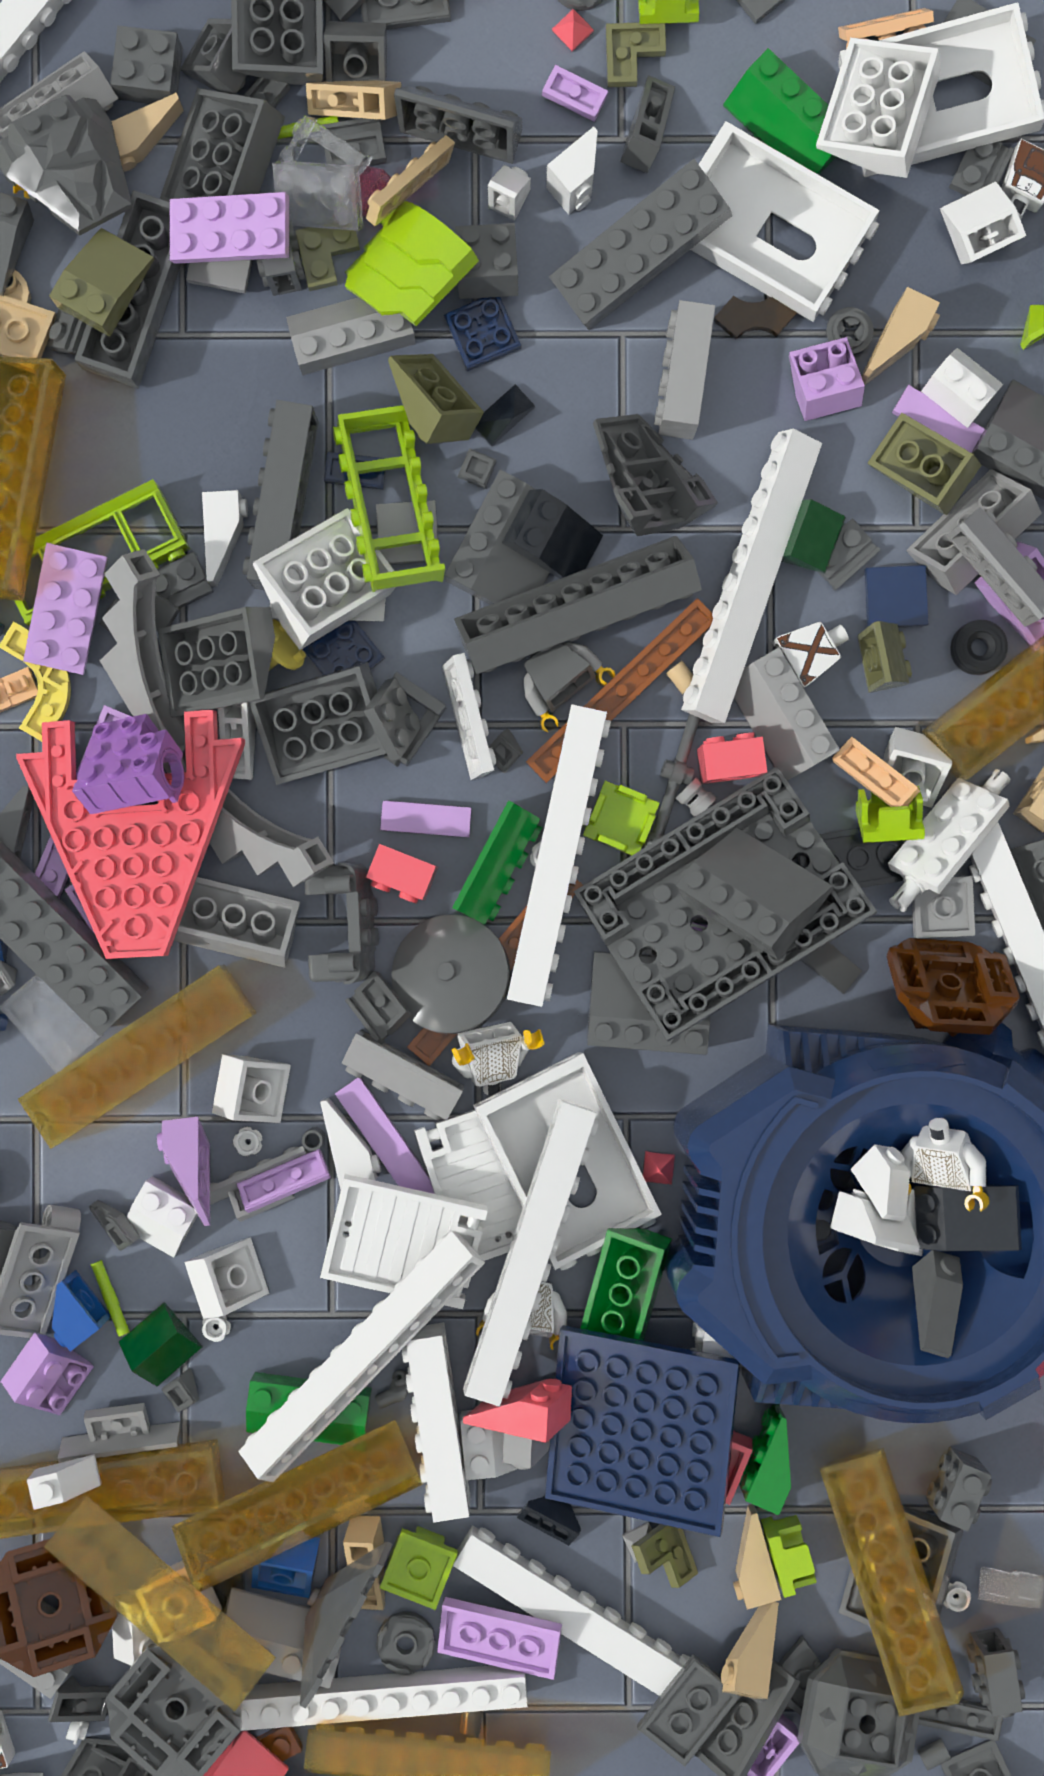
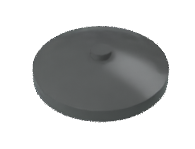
M462 915L437 916L416 926L401 942L392 966L393 990L412 1013L409 1018L421 1027L441 1034H458L474 1030L486 1023L501 1007L510 983V963L502 942L484 924Z

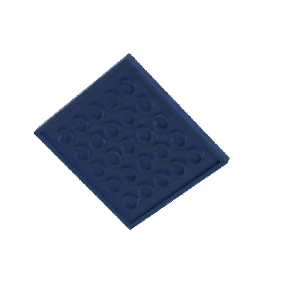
M563 1325L559 1334L556 1379L560 1380L562 1384L572 1386L571 1419L550 1439L545 1498L721 1537L724 1524L740 1362L734 1358Z

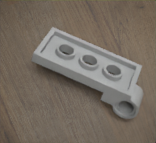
M49 1204L44 1211L41 1225L20 1222L15 1230L0 1276V1335L31 1338L34 1332L46 1335L54 1311L57 1284L65 1279L80 1234L81 1212L79 1209ZM40 1248L48 1249L45 1257L40 1259L33 1257L36 1250ZM31 1275L39 1276V1280L35 1284H24L27 1277ZM19 1303H31L27 1310L23 1312L15 1311Z

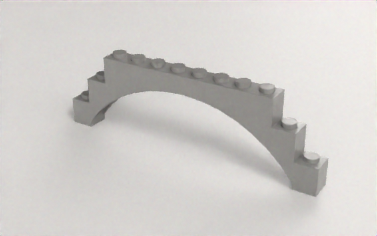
M142 549L122 555L104 573L120 600L102 617L117 644L99 661L133 717L147 714L159 731H168L183 752L181 762L184 772H186L185 728L180 717L171 718L165 674L156 633L155 590L156 579L160 576V573L146 550ZM163 763L166 772L172 773L169 763ZM230 789L228 790L209 842L222 864L245 854L257 876L280 864L290 883L295 887L313 878L334 863L319 837L309 839L273 824L242 802Z

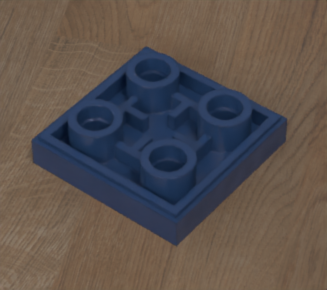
M501 297L481 298L444 314V319L467 371L521 349V343Z
M926 565L872 567L865 569L867 627L877 621L898 624V627L928 625Z
M348 620L303 648L304 652L323 675L364 662H368L371 670L385 659L355 620Z

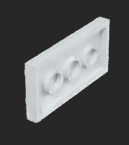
M465 653L453 655L442 668L470 780L483 778L494 771L493 766L496 765V758L493 749L488 748L486 736L489 734L486 720L481 719L478 708L481 707L480 694L477 689H473L471 678L474 677L473 666L470 660L466 661Z

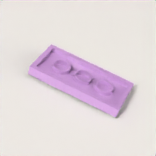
M286 192L170 199V261L174 264L289 258V195Z
M46 543L23 659L24 662L81 675L85 674L108 557Z
M445 1597L442 1605L438 1653L554 1680L562 1624Z

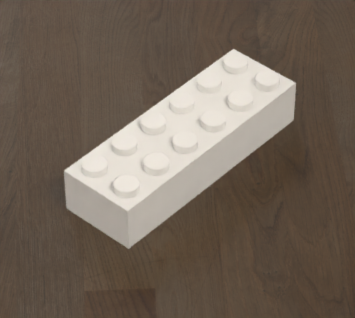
M443 1322L425 1325L404 1346L402 1357L403 1362H409L410 1366L408 1367V1374H406L408 1393L414 1392L411 1416L413 1423L418 1422L417 1434H415L417 1453L423 1452V1455H421L420 1476L422 1483L427 1482L426 1494H424L426 1513L432 1512L434 1523L469 1517L471 1496L469 1483L465 1477L462 1437L445 1324Z

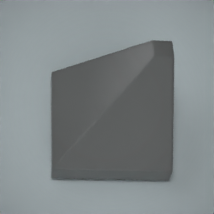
M508 728L500 733L488 747L493 749L496 766L503 773H506L523 754L519 744Z
M190 1368L161 1389L178 1413L199 1400L194 1375Z

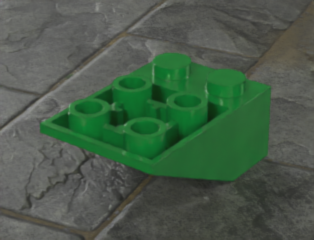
M772 1404L771 1409L766 1408L761 1419L763 1427L759 1436L755 1435L752 1439L753 1451L739 1486L745 1501L779 1516L791 1489L786 1417L779 1404Z

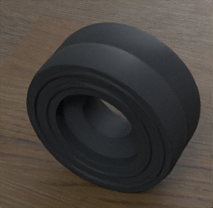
M974 620L962 626L954 634L950 651L952 659L959 669L971 675H983L1002 664L1007 655L1008 642L1004 631L997 624L988 620ZM976 639L984 641L987 646L986 653L982 656L974 654L971 649V644Z

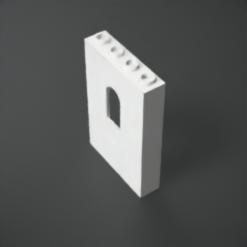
M1018 2L879 40L939 48L941 71L937 82L973 72L985 73L992 82V90L984 99L936 112L932 97L911 165L1041 130L1044 123V99H1040L1038 91L1041 89V78L1039 71H1034L1033 69L1034 48L1031 41L1027 42L1025 34L1028 30L1027 17L1025 12H1020ZM846 50L840 51L839 69H841ZM862 167L864 177L877 174Z
M725 121L700 161L699 166L730 207L733 216L690 250L814 322L819 313L824 315L833 300L829 296L834 288L840 290L848 277L845 271L849 264L855 265L864 251L861 245L865 238L871 240L877 231L879 223L876 222L880 210ZM771 213L814 238L816 251L812 257L807 260H796L757 237Z
M577 1052L473 1105L522 1207L524 1206L559 1099L591 1109L597 1113L596 1119H599V1124L594 1137L589 1136L586 1148H589V1155L585 1163V1167L596 1188V1197L592 1204L583 1208L572 1205L568 1199L567 1206H570L569 1216L565 1224L560 1223L557 1233L561 1236L556 1253L551 1252L549 1262L555 1270L558 1268L566 1270L577 1263L576 1259L585 1254L589 1257L601 1252L608 1228L635 1229L640 1227V1229H644L653 1225L656 1222L655 1218L662 1215L586 1057L581 1052Z

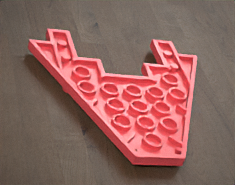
M217 711L184 712L186 772H184V785L178 802L172 803L170 799L159 800L158 804L130 806L90 814L72 792L77 779L75 722L70 720L42 722V752L16 754V759L106 959L168 956L245 746V739L243 738L218 740ZM166 773L165 777L171 785L172 773Z

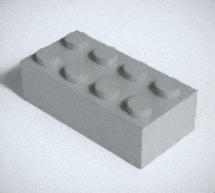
M679 300L677 310H671L666 337L672 339H667L662 367L668 368L667 370L663 369L662 378L660 379L658 396H663V399L658 401L654 425H659V435L693 440L700 419L715 305Z

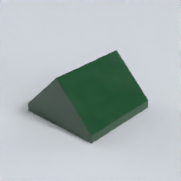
M812 499L802 500L781 561L826 573L846 517Z
M165 1302L119 1341L131 1371L156 1387L203 1347Z

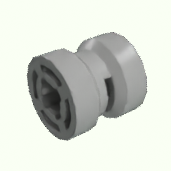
M695 777L676 799L681 804H686L690 808V813L695 817L705 811L717 797L712 792H707L702 787V782Z

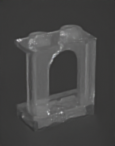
M304 116L303 119L298 120L292 131L294 137L290 145L281 151L278 158L280 164L276 170L334 210L344 211L373 157L364 151L357 150L317 123V119ZM308 138L316 141L347 162L333 189L300 168L296 163Z

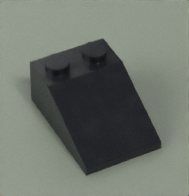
M543 489L529 490L502 543L561 579L586 569L603 535L567 504Z
M926 1184L914 1186L916 1230L920 1249L939 1251L1022 1250L1018 1185L986 1184V1187H983V1192L989 1197V1205L981 1212L980 1203L976 1198H974L975 1207L973 1210L968 1211L965 1207V1200L969 1195L973 1194V1188L971 1191Z

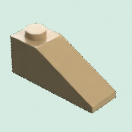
M377 80L306 83L308 115L381 120L397 116L394 93L396 88L401 87V82Z
M177 93L111 121L124 172L133 169L137 163L144 160L184 111Z
M753 1504L747 1506L735 1569L738 1581L733 1582L738 1601L744 1599L747 1610L782 1600L758 1514Z
M351 1515L343 1541L347 1565L384 1543L379 1516ZM384 1566L379 1576L375 1578L361 1609L384 1610L385 1590L379 1588L384 1575Z
M779 1603L765 1604L759 1606L722 1668V1692L754 1699H768Z

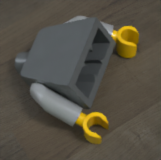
M573 642L559 643L550 650L538 651L529 655L531 658L524 664L528 672L523 678L525 698L535 715L541 717V728L548 732L544 727L546 719L552 718L558 727V720L554 715L547 712L549 709L553 713L595 677L599 685L605 686L607 683L603 681L602 673L607 672L614 678L615 672L611 668H603L601 666L602 662L587 646Z

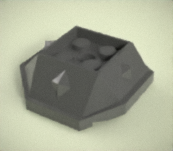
M195 1637L150 1644L106 1696L111 1739L152 1776H203L242 1728L241 1678ZM170 1702H181L184 1706V1710H173L170 1706Z
M836 1647L828 1655L829 1658L808 1676L797 1740L810 1761L814 1772L819 1776H890L912 1762L922 1698L898 1663L891 1657ZM866 1715L864 1724L859 1727L861 1718Z

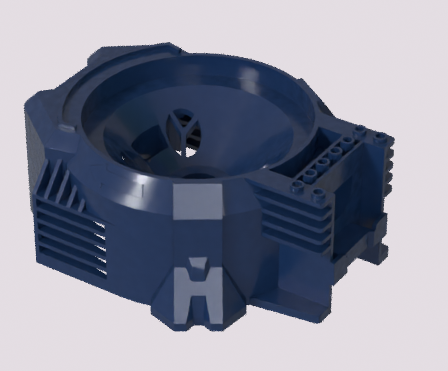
M1001 1022L990 1035L959 1033L952 1037L949 1034L942 1043L923 1037L903 1034L768 1024L766 1054L704 1093L678 1112L673 1124L674 1134L693 1164L683 1165V1171L689 1181H682V1188L690 1201L681 1200L680 1206L686 1217L680 1216L679 1223L685 1234L678 1235V1238L671 1244L664 1270L682 1311L742 1364V1376L755 1402L847 1409L878 1420L899 1423H934L951 1421L978 1413L987 1420L1041 1389L1040 1378L1044 1375V1055L1035 1048L1019 1051L1013 1047L1012 1030ZM935 1118L947 1120L949 1129L962 1130L968 1133L971 1144L985 1157L986 1184L1018 1185L1022 1250L940 1251L960 1258L963 1281L952 1354L949 1358L920 1350L912 1267L932 1250L923 1249L922 1256L899 1252L874 1245L834 1229L830 1230V1234L825 1239H816V1220H826L831 1226L839 1191L850 1194L853 1193V1189L864 1191L851 1171V1168L858 1162L863 1148L869 1151L874 1145L894 1147L901 1153L913 1136H919L922 1127L929 1126V1122ZM856 1147L849 1164L834 1162L835 1158L847 1148ZM831 1168L849 1171L851 1179L845 1188L833 1185L830 1179ZM910 1177L909 1183L911 1189L914 1190V1186L920 1185V1183L912 1182V1177ZM824 1189H827L832 1193V1204L826 1209H819L818 1206ZM843 1247L851 1248L841 1270L822 1276L824 1265L828 1257L835 1250ZM856 1254H858L864 1269L863 1284L859 1293L851 1298L847 1274ZM841 1280L845 1301L834 1300L828 1295L824 1285Z

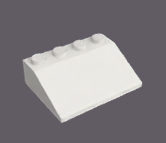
M850 37L817 140V149L877 174L907 178L941 71L939 48Z
M348 508L253 563L282 627L299 650L388 597L396 588L392 587L372 592L370 582L365 583L362 564H366L364 554L359 555L356 537L360 536L359 528L353 527ZM376 550L380 574L393 572L394 569L382 553Z

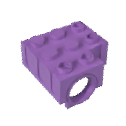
M147 714L103 722L94 726L92 738L89 740L84 761H82L77 775V782L72 790L90 814L164 799H170L172 803L178 802L184 785V769L181 762L183 752L167 730L159 731ZM166 762L169 763L172 772L171 785L168 783L164 773L163 763Z

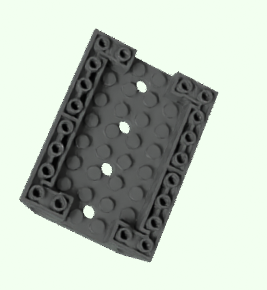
M778 767L773 768L573 891L593 926L667 1041L680 1035L877 913V910L843 862L839 864L810 822V813ZM736 828H739L791 861L797 856L807 857L810 864L805 869L834 887L779 961L685 901L676 888V884L693 862ZM697 918H703L708 922L707 928L702 932H695L691 928L692 922ZM652 949L657 953L655 961L649 964L643 963L640 960L641 953L644 950Z

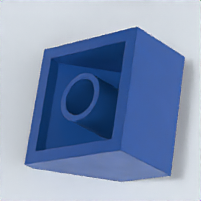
M74 1270L57 1284L52 1329L55 1332L54 1337L62 1347H67L71 1352L111 1318L109 1311L77 1270Z
M261 1527L253 1560L251 1588L309 1598L319 1552L320 1538L314 1537L307 1532L297 1534L286 1532L280 1527Z

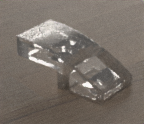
M982 1566L978 1599L1004 1605L1041 1608L1044 1577L1017 1570L1010 1573Z

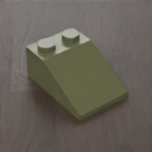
M100 228L63 270L49 297L59 309L110 337L153 263L154 257Z
M435 355L390 356L388 362L409 424L418 433L419 438L426 442V444L469 440L484 411Z
M904 413L899 415L868 461V465L946 516L982 466L974 454Z
M883 621L873 622L857 635L868 692L872 693L908 684V678H911L912 671L909 661L904 659L903 649L906 648V641L903 631H899L898 624Z

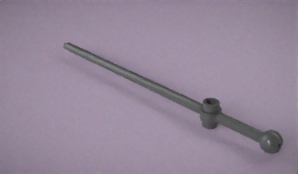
M690 713L674 762L666 759L662 766L660 776L668 778V784L653 832L648 834L644 843L645 847L664 836L679 785L681 783L689 785L693 778L694 768L688 767L686 762L700 718Z

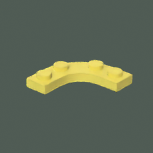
M13 621L0 643V648L23 661L29 630ZM24 662L33 670L37 678L38 693L34 704L19 729L42 742V722L62 721L67 711L71 694L70 677L68 671Z

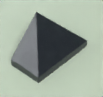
M515 384L483 413L475 429L492 447L533 410L535 405Z
M545 1496L528 1501L517 1516L519 1520L568 1546L577 1538L581 1531L571 1504L546 1499Z

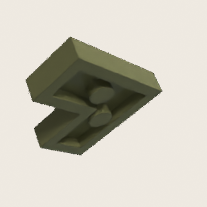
M606 23L607 87H637V57H663L666 55L665 23Z
M353 217L295 230L309 291L338 285L332 256L360 250Z
M660 1524L631 1545L641 1574H651L663 1565L671 1588H680L698 1574L686 1537L681 1528Z

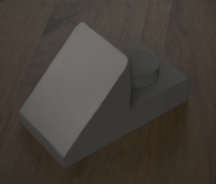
M74 1676L69 1677L56 1690L48 1717L49 1722L105 1721L108 1709L104 1700L110 1690L109 1686L81 1687Z

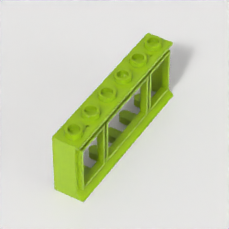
M404 406L338 415L337 427H333L335 445H341L342 454H339V464L341 472H347L348 481L344 482L347 500H353L354 509H350L352 525L359 528L360 536L356 537L359 555L364 554L366 564H362L365 583L370 582L372 592L380 589L429 581L443 582L445 565L444 563L440 564L439 541L434 538L433 514L432 511H428L426 502L427 487L426 484H422L420 475L421 461L420 457H416L414 449L415 434L414 430H410ZM396 428L402 456L356 463L350 434ZM404 467L419 532L372 539L359 474ZM421 543L426 566L380 574L376 550Z
M154 479L0 555V573L26 625L30 626L33 608L29 609L10 568L30 560L38 554L43 562L46 543L60 545L62 542L85 533L88 529L115 518L131 553L139 551L141 549L123 512L135 508L154 497L174 536L173 539L147 551L155 567L159 569L158 565L168 560L171 563L185 556V552L191 550L159 485ZM105 575L100 599L106 596V591L112 589Z

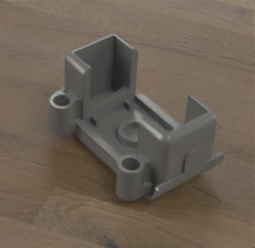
M338 863V865H330L313 878L305 881V895L346 894L349 953L308 955L309 978L313 982L335 981L351 984L365 981L375 970L374 951H376L375 946L379 944L378 928H374V916H377L378 904L376 898H373V892H371V879L366 878L368 869L361 864Z

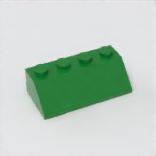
M767 48L747 69L723 106L761 142L820 175L837 157L816 147L829 105Z
M508 800L452 907L453 909L483 924H486L487 920L494 921L501 908L500 905L496 904L501 893L508 895L515 881L510 877L515 867L522 868L529 854L524 849L529 840L535 843L543 828L538 825L539 817Z
M608 1228L580 1329L644 1341L672 1238L646 1229Z
M255 1372L249 1384L246 1406V1432H257L267 1422L268 1416L274 1411L279 1410L286 1403L290 1393L300 1388L308 1379ZM365 1387L314 1441L364 1448L372 1387Z

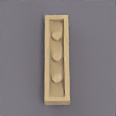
M445 135L437 143L432 142L419 159L417 157L413 158L405 171L400 175L398 173L394 174L384 189L381 191L377 189L370 196L366 219L376 226L449 163L455 142Z

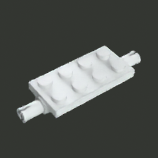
M995 769L982 787L958 777L924 818V839L906 840L888 862L890 870L904 878L903 885L889 899L890 904L898 910L901 906L900 911L905 912L919 893L922 894L930 889L940 894L1010 807L1008 799L999 796L1000 792L1011 780L1005 772L1002 771L998 776L1000 770Z

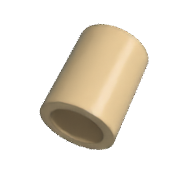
M681 661L666 673L678 690L684 694L693 678V673L686 664Z

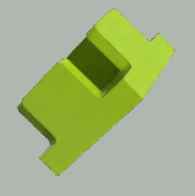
M638 0L639 24L699 22V0Z
M604 781L590 815L588 826H586L582 836L632 856L640 851L645 843L660 803L647 798L645 794L623 785L618 786Z
M858 790L856 815L863 843L924 839L925 828L923 824V798L921 791L915 796L909 806L890 807L872 792L871 799L867 801L865 790Z
M793 1515L779 1520H773L772 1516L760 1519L776 1578L784 1598L796 1595L795 1589L816 1583L815 1569L808 1545L804 1543L802 1538V1526L798 1516Z
M417 1526L415 1533L402 1528L390 1553L379 1588L436 1610L458 1550L445 1545L444 1536Z

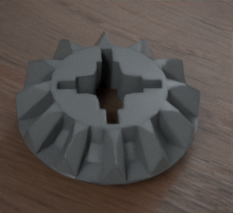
M846 307L836 311L827 323L825 335H827L828 341L841 339L840 337L845 330L844 326H847L849 329L859 326L853 334L855 340L850 336H847L853 355L863 352L873 338L874 328L870 317L864 311L854 307Z

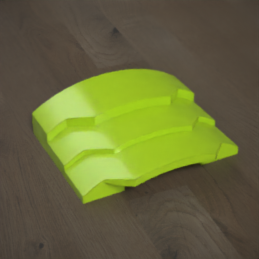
M404 201L380 222L383 227L363 247L364 252L345 271V274L348 276L345 287L382 316L399 313L417 326L479 260L472 248L440 220L421 207Z

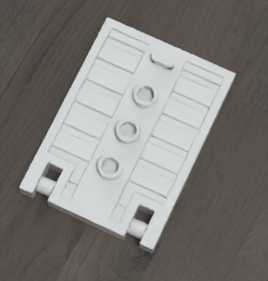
M474 1109L447 1120L436 1122V1128L428 1131L425 1130V1127L415 1129L416 1139L434 1194L488 1206L486 1220H480L479 1226L482 1227V1236L477 1254L485 1261L508 1253L523 1207L476 1110ZM440 1139L443 1147L432 1150L430 1142ZM460 1215L459 1222L467 1223L468 1217Z
M345 1174L320 1278L392 1293L395 1285L415 1269L416 1263L436 1247V1243L441 1237L449 1234L451 1231L463 1237L477 1253L482 1236V1227L479 1226L480 1220H486L488 1206ZM460 1215L468 1217L467 1223L459 1222ZM470 1279L445 1306L463 1309L465 1294L462 1293L463 1287H469Z

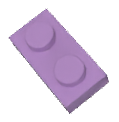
M555 65L542 90V96L595 122L608 96V90Z

